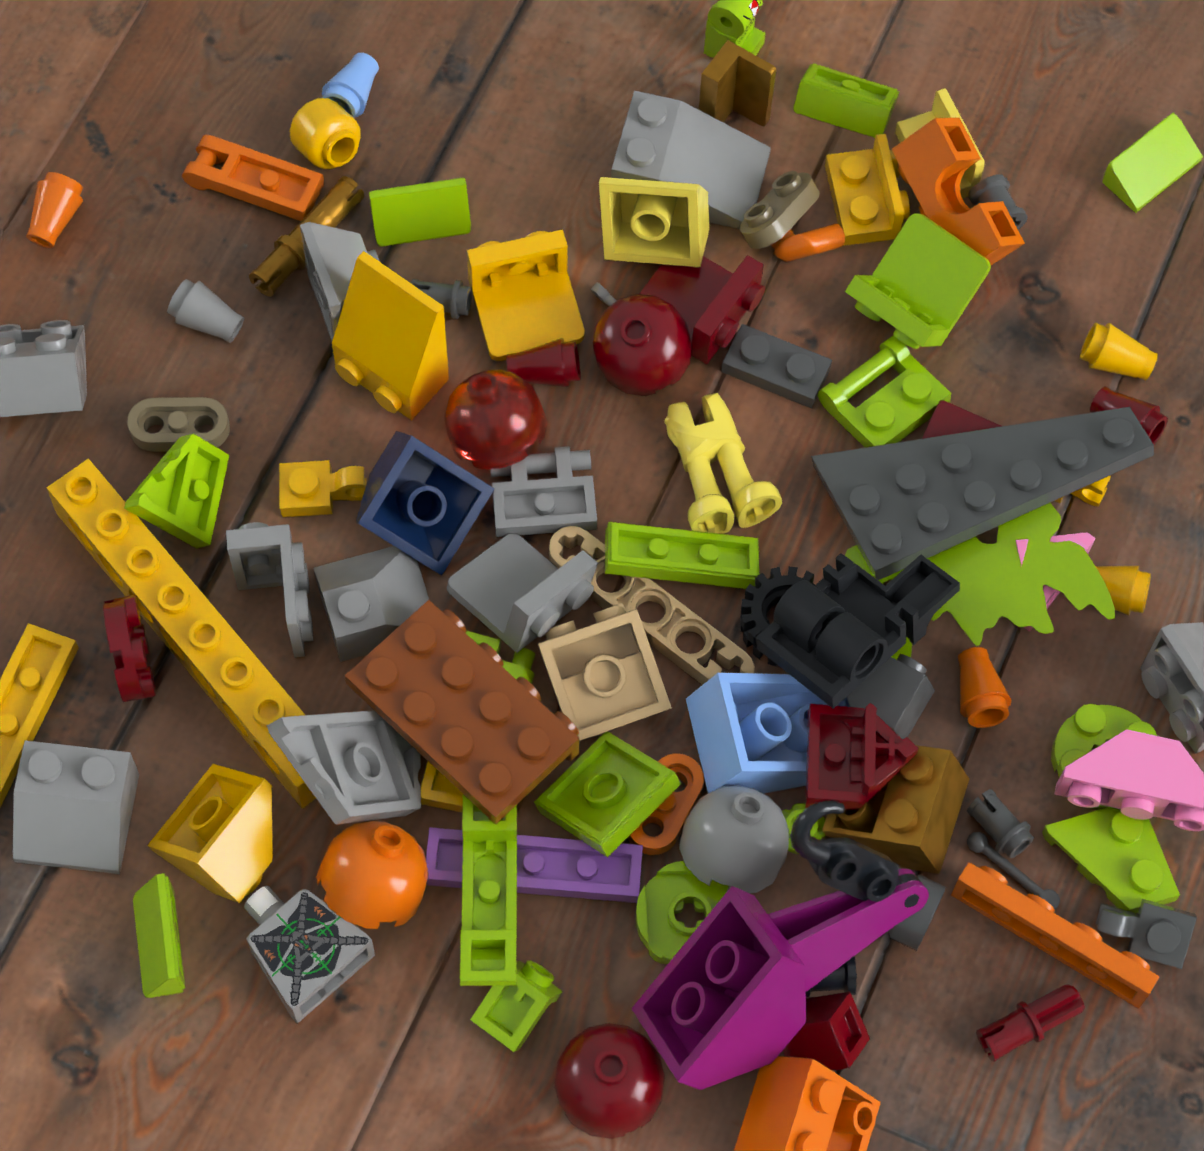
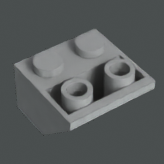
M67 320L45 322L41 324V329L21 330V326L17 324L0 325V417L83 410L87 397L84 325L71 326L70 321Z
M1204 623L1169 624L1160 629L1140 667L1142 671L1141 677L1149 694L1156 699L1159 698L1169 712V721L1176 736L1183 742L1187 741L1194 753L1197 754L1204 750Z

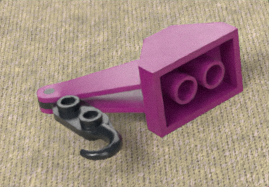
M828 800L809 806L797 817L790 834L793 849L801 857L808 860L814 872L823 883L839 891L767 914L754 895L731 886L631 1008L678 1082L702 1090L771 1064L806 1023V992L888 930L920 911L926 904L929 892L912 870H898L897 866L888 856L847 837L816 839L810 835V831L818 819L830 813H843L845 810L843 803Z

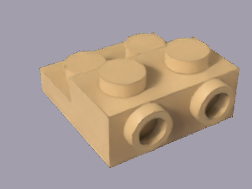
M623 603L593 613L596 623L577 630L574 620L550 628L548 633L545 634L547 641L538 643L561 712L577 727L579 741L672 708L638 610L635 609L626 613Z

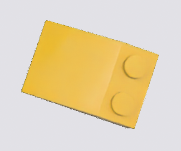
M363 251L357 257L332 341L335 369L347 383L353 386L360 384L372 392L376 401L384 409L391 413L399 411L412 421L449 380L444 306Z

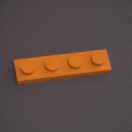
M968 862L958 878L951 896L1138 1009L1141 1007L1160 977L1150 971L1149 964L1143 958L1129 951L1118 952L1103 943L1101 935L1093 928L1079 922L1073 924L1055 914L1053 906L1043 898L1034 894H1027L1025 896L1008 886L1006 878L998 871L987 866H980L978 868Z

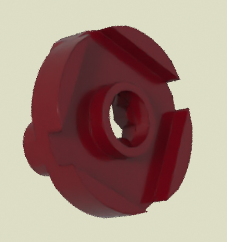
M131 595L104 601L103 613L110 653H113L116 666L114 673L123 703L156 696L151 667L147 666L146 655L150 654L144 624H141L136 596Z

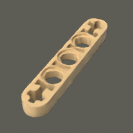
M567 526L553 534L549 544V561L558 569L575 557V555H571L567 560L564 559L562 546L572 549L579 545L581 546V551L584 550L594 560L598 558V565L591 582L594 590L589 598L603 609L623 603L627 613L637 609L640 604L647 601L656 602L663 607L665 615L660 621L655 623L642 621L649 644L703 685L715 674L722 673V668L718 664L728 670L736 665L740 667V673H754L755 666L752 658L743 649L651 579L622 576L625 580V585L621 590L614 593L601 590L596 580L605 572V544L588 531L576 526ZM684 632H695L704 639L705 646L698 653L688 654L677 647L675 642L677 637ZM716 648L717 650H719L717 651L716 656L717 663L710 659L708 666L706 668L703 667L702 665L708 662L710 656L712 655L713 649Z

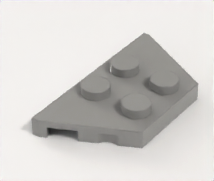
M374 710L281 717L267 725L271 737L335 825L402 817L421 808V786L418 781V771L421 768L420 753L414 747L411 748V745Z

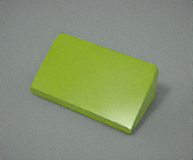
M813 63L810 64L800 81L793 108L797 114L875 138L876 135L884 134L900 91Z
M1173 112L1113 159L1107 166L1102 183L1137 213L1198 164L1203 156L1180 118Z
M465 178L369 192L371 215L376 244L383 247L458 236L471 232Z
M165 873L156 874L133 897L143 994L147 998L184 993L183 989H186L174 889L169 877Z

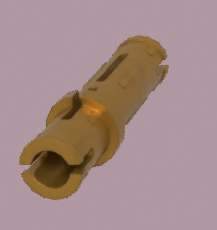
M342 176L338 183L288 235H281L274 242L275 249L249 274L252 284H255L259 279L261 280L260 284L255 287L258 291L272 297L276 290L296 269L305 268L306 261L300 224L312 222L335 228L365 197L362 189H358L354 194L352 193L358 186L354 180L347 176Z

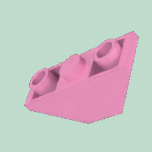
M1126 729L1066 766L1056 783L1054 794L1068 797L1070 803L1080 807L1094 808L1104 805L1121 809V813L1130 818L1150 819L1154 816L1172 820L1175 826L1184 830H1204V773L1182 743L1177 740Z

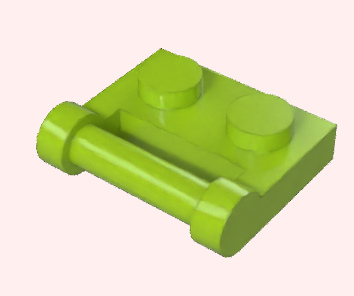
M895 336L885 340L880 345L878 353L837 384L831 382L817 393L822 406L865 448L899 443L932 417L940 400L950 403L951 392L910 354L906 344ZM893 367L900 374L855 408L848 402V399L889 368Z

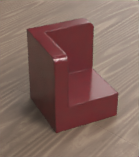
M851 992L806 998V1023L782 1050L784 1056L812 1058L831 1071L850 1068L870 1040Z

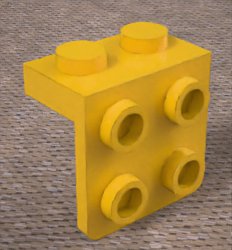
M563 229L553 232L536 231L528 234L525 238L502 243L490 241L481 244L477 248L467 250L468 280L472 288V295L488 353L494 361L507 360V354L519 353L563 338L564 342L576 341L577 344L584 340L585 330L567 271L568 245Z

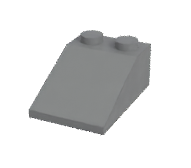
M634 90L611 169V178L699 184L708 192L709 222L740 229L745 212L757 204L771 147L681 100Z

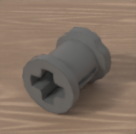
M1002 174L987 177L972 187L968 197L975 206L978 203L1003 201L1018 230L1027 222L1028 216L1023 208L1016 206L1008 191L1010 183Z

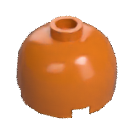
M369 820L347 827L332 840L326 849L316 879L317 885L321 882L322 887L326 891L323 900L329 909L347 922L367 929H378L381 922L390 923L397 921L394 927L404 925L416 914L425 892L429 872L424 851L412 835L401 827L388 822Z

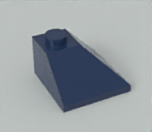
M396 431L370 472L356 523L436 573L443 575L493 493L494 488L412 435Z

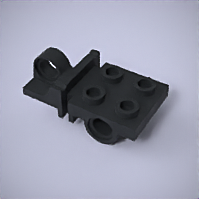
M840 553L836 557V569L829 564L823 568L824 578L815 586L807 580H802L795 583L785 592L776 606L774 622L756 636L757 649L831 708H835L906 644V637L909 638L911 644L915 645L926 635L927 626L932 616L960 591V582L923 555H919L885 586Z

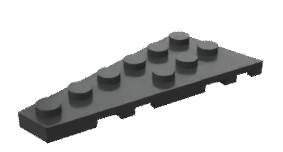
M1125 407L811 456L815 471L875 579L880 580L905 569L919 555L929 558L1154 456V444L1131 408Z

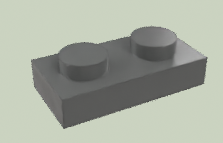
M741 324L722 363L721 372L812 409L818 397L817 393L821 390L831 370L832 359Z

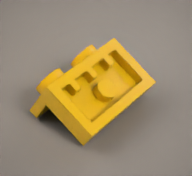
M886 134L875 136L873 149L826 155L825 169L838 225L842 227L845 234L843 246L895 239L902 228L903 219H908L910 216V205L906 190L899 191L897 178L900 177L898 161L893 151L889 149Z

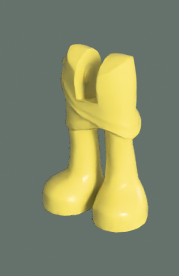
M718 393L702 396V409L706 423L696 426L686 402L683 401L669 405L667 416L664 420L667 434L679 450L684 470L689 473L695 494V502L692 503L687 513L692 531L725 534L730 531L734 524V513L741 528H748L769 518L779 510L782 505V498L778 489L769 481H753L742 456L745 446L738 435L728 407ZM716 460L719 461L732 499L733 510L728 500L721 495L710 464Z

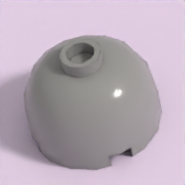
M722 786L701 797L683 825L679 850L685 865L703 883L710 886L713 879L720 884L728 885L727 891L731 886H734L748 893H757L773 884L787 858L789 828L781 808L769 796L754 788L745 786Z

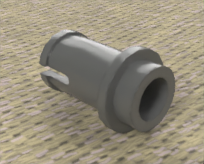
M412 279L411 284L444 306V313H451L453 319H458L460 315H469L472 303L471 286H464L461 280H456L453 285Z
M989 789L982 793L985 800L982 802L977 797L970 804L967 812L975 818L997 843L995 850L999 854L1006 853L1009 858H1014L1032 843L1034 837L1029 832L1031 826L1027 821L1020 823L996 796L997 794L993 789Z

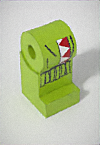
M720 0L715 3L708 13L704 54L714 58L726 41L729 40L750 53L757 55L765 41V32L754 27L755 16L763 4L762 0Z

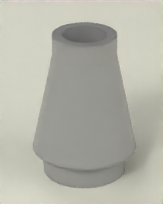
M185 279L179 285L167 309V313L176 318V324L222 338L229 343L235 339L245 319L232 310L201 281L193 283L188 279Z

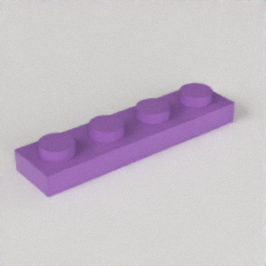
M429 827L426 863L429 872L427 885L462 888V830ZM517 835V893L637 903L643 845L622 843L607 858L581 840Z

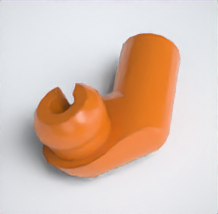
M838 224L828 225L796 235L790 229L780 240L771 244V246L775 249L774 255L778 259L790 262L842 247L845 242V234L842 227Z

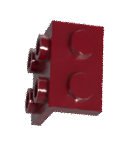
M749 255L744 258L734 273L704 256L700 267L661 264L639 294L657 296L672 304L678 310L688 325L692 340L691 356L707 365L720 347L725 348L730 343L738 329L739 321L747 311L752 312L760 302L765 291V286L761 285L764 264Z

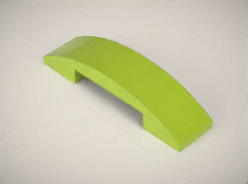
M463 794L460 986L516 985L517 805L497 824H494Z

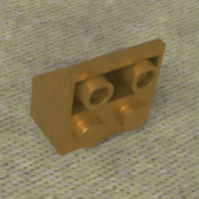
M916 745L919 748L917 754L869 801L859 809H845L841 814H827L822 831L831 838L847 837L888 856L894 863L899 864L901 868L940 874L970 778L951 750Z

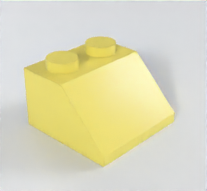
M600 177L599 193L604 260L691 267L701 266L709 234L708 192L702 186L690 183Z

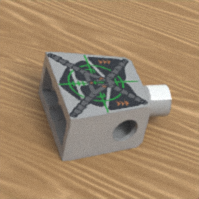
M263 886L253 893L244 905V909L259 924L246 939L250 951L290 1016L297 1024L375 956L372 939L353 923L345 921L329 909L325 902L307 889L300 890L289 901L284 903L269 886Z

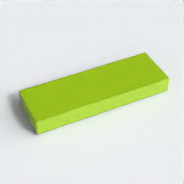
M608 522L605 531V574L746 589L749 584L755 587V578L759 575L758 538Z

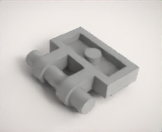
M569 446L554 447V452L525 454L523 449L510 450L509 456L490 457L491 477L511 476L512 480L511 482L492 483L494 488L492 494L496 537H505L510 533L518 535L555 533L567 526H576L584 530H597L593 475L573 477L572 471L591 470L590 450L570 451ZM556 472L557 477L527 480V474Z

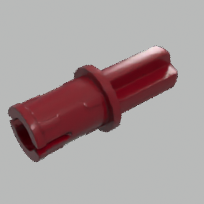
M1063 985L1028 1005L1024 1001L1017 1003V1010L996 1022L976 1030L977 1038L984 1052L990 1051L988 1053L989 1059L995 1062L1000 1057L1033 1039L1037 1043L1044 1040L1043 1033L1082 1013L1085 1009L1084 1002L1074 986Z

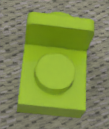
M527 960L526 963L517 961L516 985H493L470 1020L515 1052L522 1047L549 1004L558 1000L562 990L552 984L555 978L543 966Z

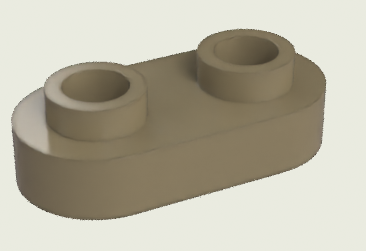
M796 171L784 173L773 182V189L759 203L753 205L745 212L744 220L740 225V231L751 248H764L780 240L816 202L820 192L810 174L797 173Z
M207 397L147 398L135 404L127 417V425L133 442L146 451H168L179 437L189 434H195L215 447H219L226 441L230 432V423L225 407L217 400ZM205 424L213 426L212 430L206 433L197 431L200 426ZM153 425L163 426L162 430L158 433L147 432Z

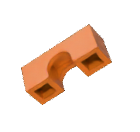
M960 117L934 118L892 148L898 161V171L901 177L911 186L920 203V214L925 215L987 258L991 265L1025 244L1003 201L978 203L971 209L964 203L960 193L961 178L964 172L981 158Z

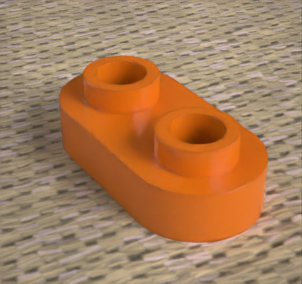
M675 753L666 755L658 761L674 771L678 779L685 783L686 788L680 792H673L628 837L630 844L643 845V854H663L675 845L683 830L686 818L702 794L704 783L703 771L698 762L690 756ZM654 823L661 827L662 833L655 837L648 836L643 831V828L647 824Z

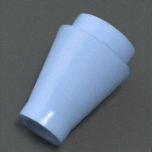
M366 53L355 54L352 60L323 86L322 98H328L337 102L354 118L361 116L365 111L374 77L379 70L377 61Z

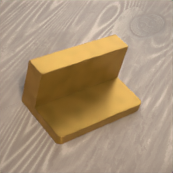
M727 40L702 72L698 110L721 122H724L734 110L760 126H765L770 120L776 67Z

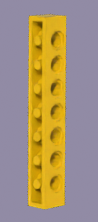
M88 458L46 487L56 514L125 597L136 596L140 615L303 809L315 800L316 797L271 737L267 728L268 724L281 717L305 715L304 712L139 517L124 509L126 502Z

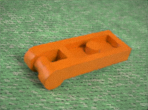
M212 135L202 136L196 147L198 154L196 160L190 161L182 173L183 180L195 189H211L302 221L312 210L324 187V178L321 173ZM225 163L221 170L214 168L215 164Z

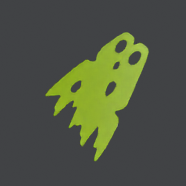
M1051 503L999 525L997 542L994 544L982 543L975 536L927 558L960 582V591L937 610L931 620L935 621L944 612H950L976 646L980 645L985 629L994 627L1001 616L1008 618L1018 627L1032 626L1039 633L1043 634L1054 632L1052 621L1047 612L1043 585L1062 592L1079 611L1087 605H1093L1108 620L1115 618V607L1103 578L1085 549L1072 541L1050 542L1051 537L1059 529L1061 523V516ZM1029 539L1021 566L1016 540ZM857 545L847 549L845 556L873 576ZM902 570L878 581L884 584L886 581L895 578ZM906 637V644L892 655V658L897 660L900 654L911 658L912 644L909 638Z

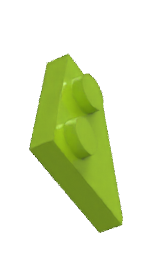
M195 434L179 437L128 498L124 509L196 549L211 545L229 454Z
M1106 807L1045 825L1042 831L1044 839L1051 846L1056 843L1078 864L1076 869L1089 882L1100 886L1106 892L1107 898L1117 908L1138 913L1142 899L1164 905L1176 901L1180 896L1149 819L1130 818L1123 815L1120 811L1121 809Z

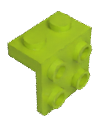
M915 213L909 216L872 275H855L845 292L857 300L855 308L863 315L877 322L882 318L894 326L896 329L893 335L907 346L918 349L919 346H941L990 272L991 264L987 258L923 214Z

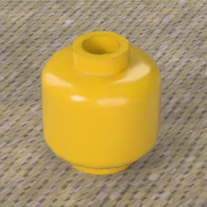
M317 98L302 106L293 117L289 130L290 140L294 147L310 163L321 169H334L347 164L357 153L361 139L360 127L354 117L337 102L328 98Z

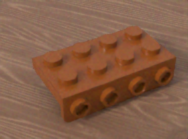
M428 600L345 674V682L494 824H497L563 760L572 761L579 754V731L565 714L560 711L553 714L540 702L541 696L528 680L521 676L515 679L502 667L504 663L501 657L491 646L484 642L478 645L466 634L465 625L454 612L447 608L441 611Z

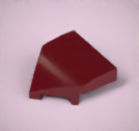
M869 703L865 709L847 706L831 708L829 705L810 704L807 727L805 808L820 801L828 800L843 803L845 809L861 808L917 754L919 748L908 737L902 739L876 714L877 708L872 703Z

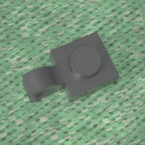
M1142 899L1138 914L1101 903L1095 925H1098V931L1114 936L1131 938L1128 946L1129 952L1141 958L1182 969L1197 916L1191 912Z

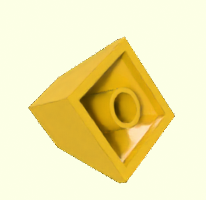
M212 764L147 846L154 853L213 894L240 903L245 896L252 893L258 887L262 880L263 872L273 861L272 785L265 778Z

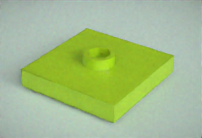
M606 731L534 801V804L540 814L608 858L681 785V782L674 771Z

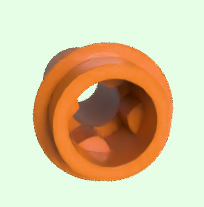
M48 172L44 180L37 182L30 227L26 234L27 239L42 247H54L57 238L83 202L80 196L83 187L77 181L63 174Z
M972 647L962 651L958 655L960 666V713L968 719V723L976 728H987L1002 723L1009 716L1008 708L1011 705V698L990 661L987 649Z

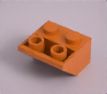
M777 1056L771 1064L759 1068L734 1151H867L881 1102L812 1058Z

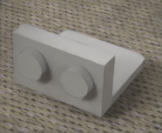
M253 522L244 524L239 529L226 530L227 551L238 590L283 586L286 623L294 658L305 657L304 642L313 641L314 639L311 610L308 607L307 593H310L303 543H293L289 524L268 526L265 523Z
M510 533L453 574L448 580L447 591L517 653L535 638L544 636L550 628H553L558 620L572 609L580 608L589 599L594 590L591 582L598 562L582 550L558 569L520 535Z

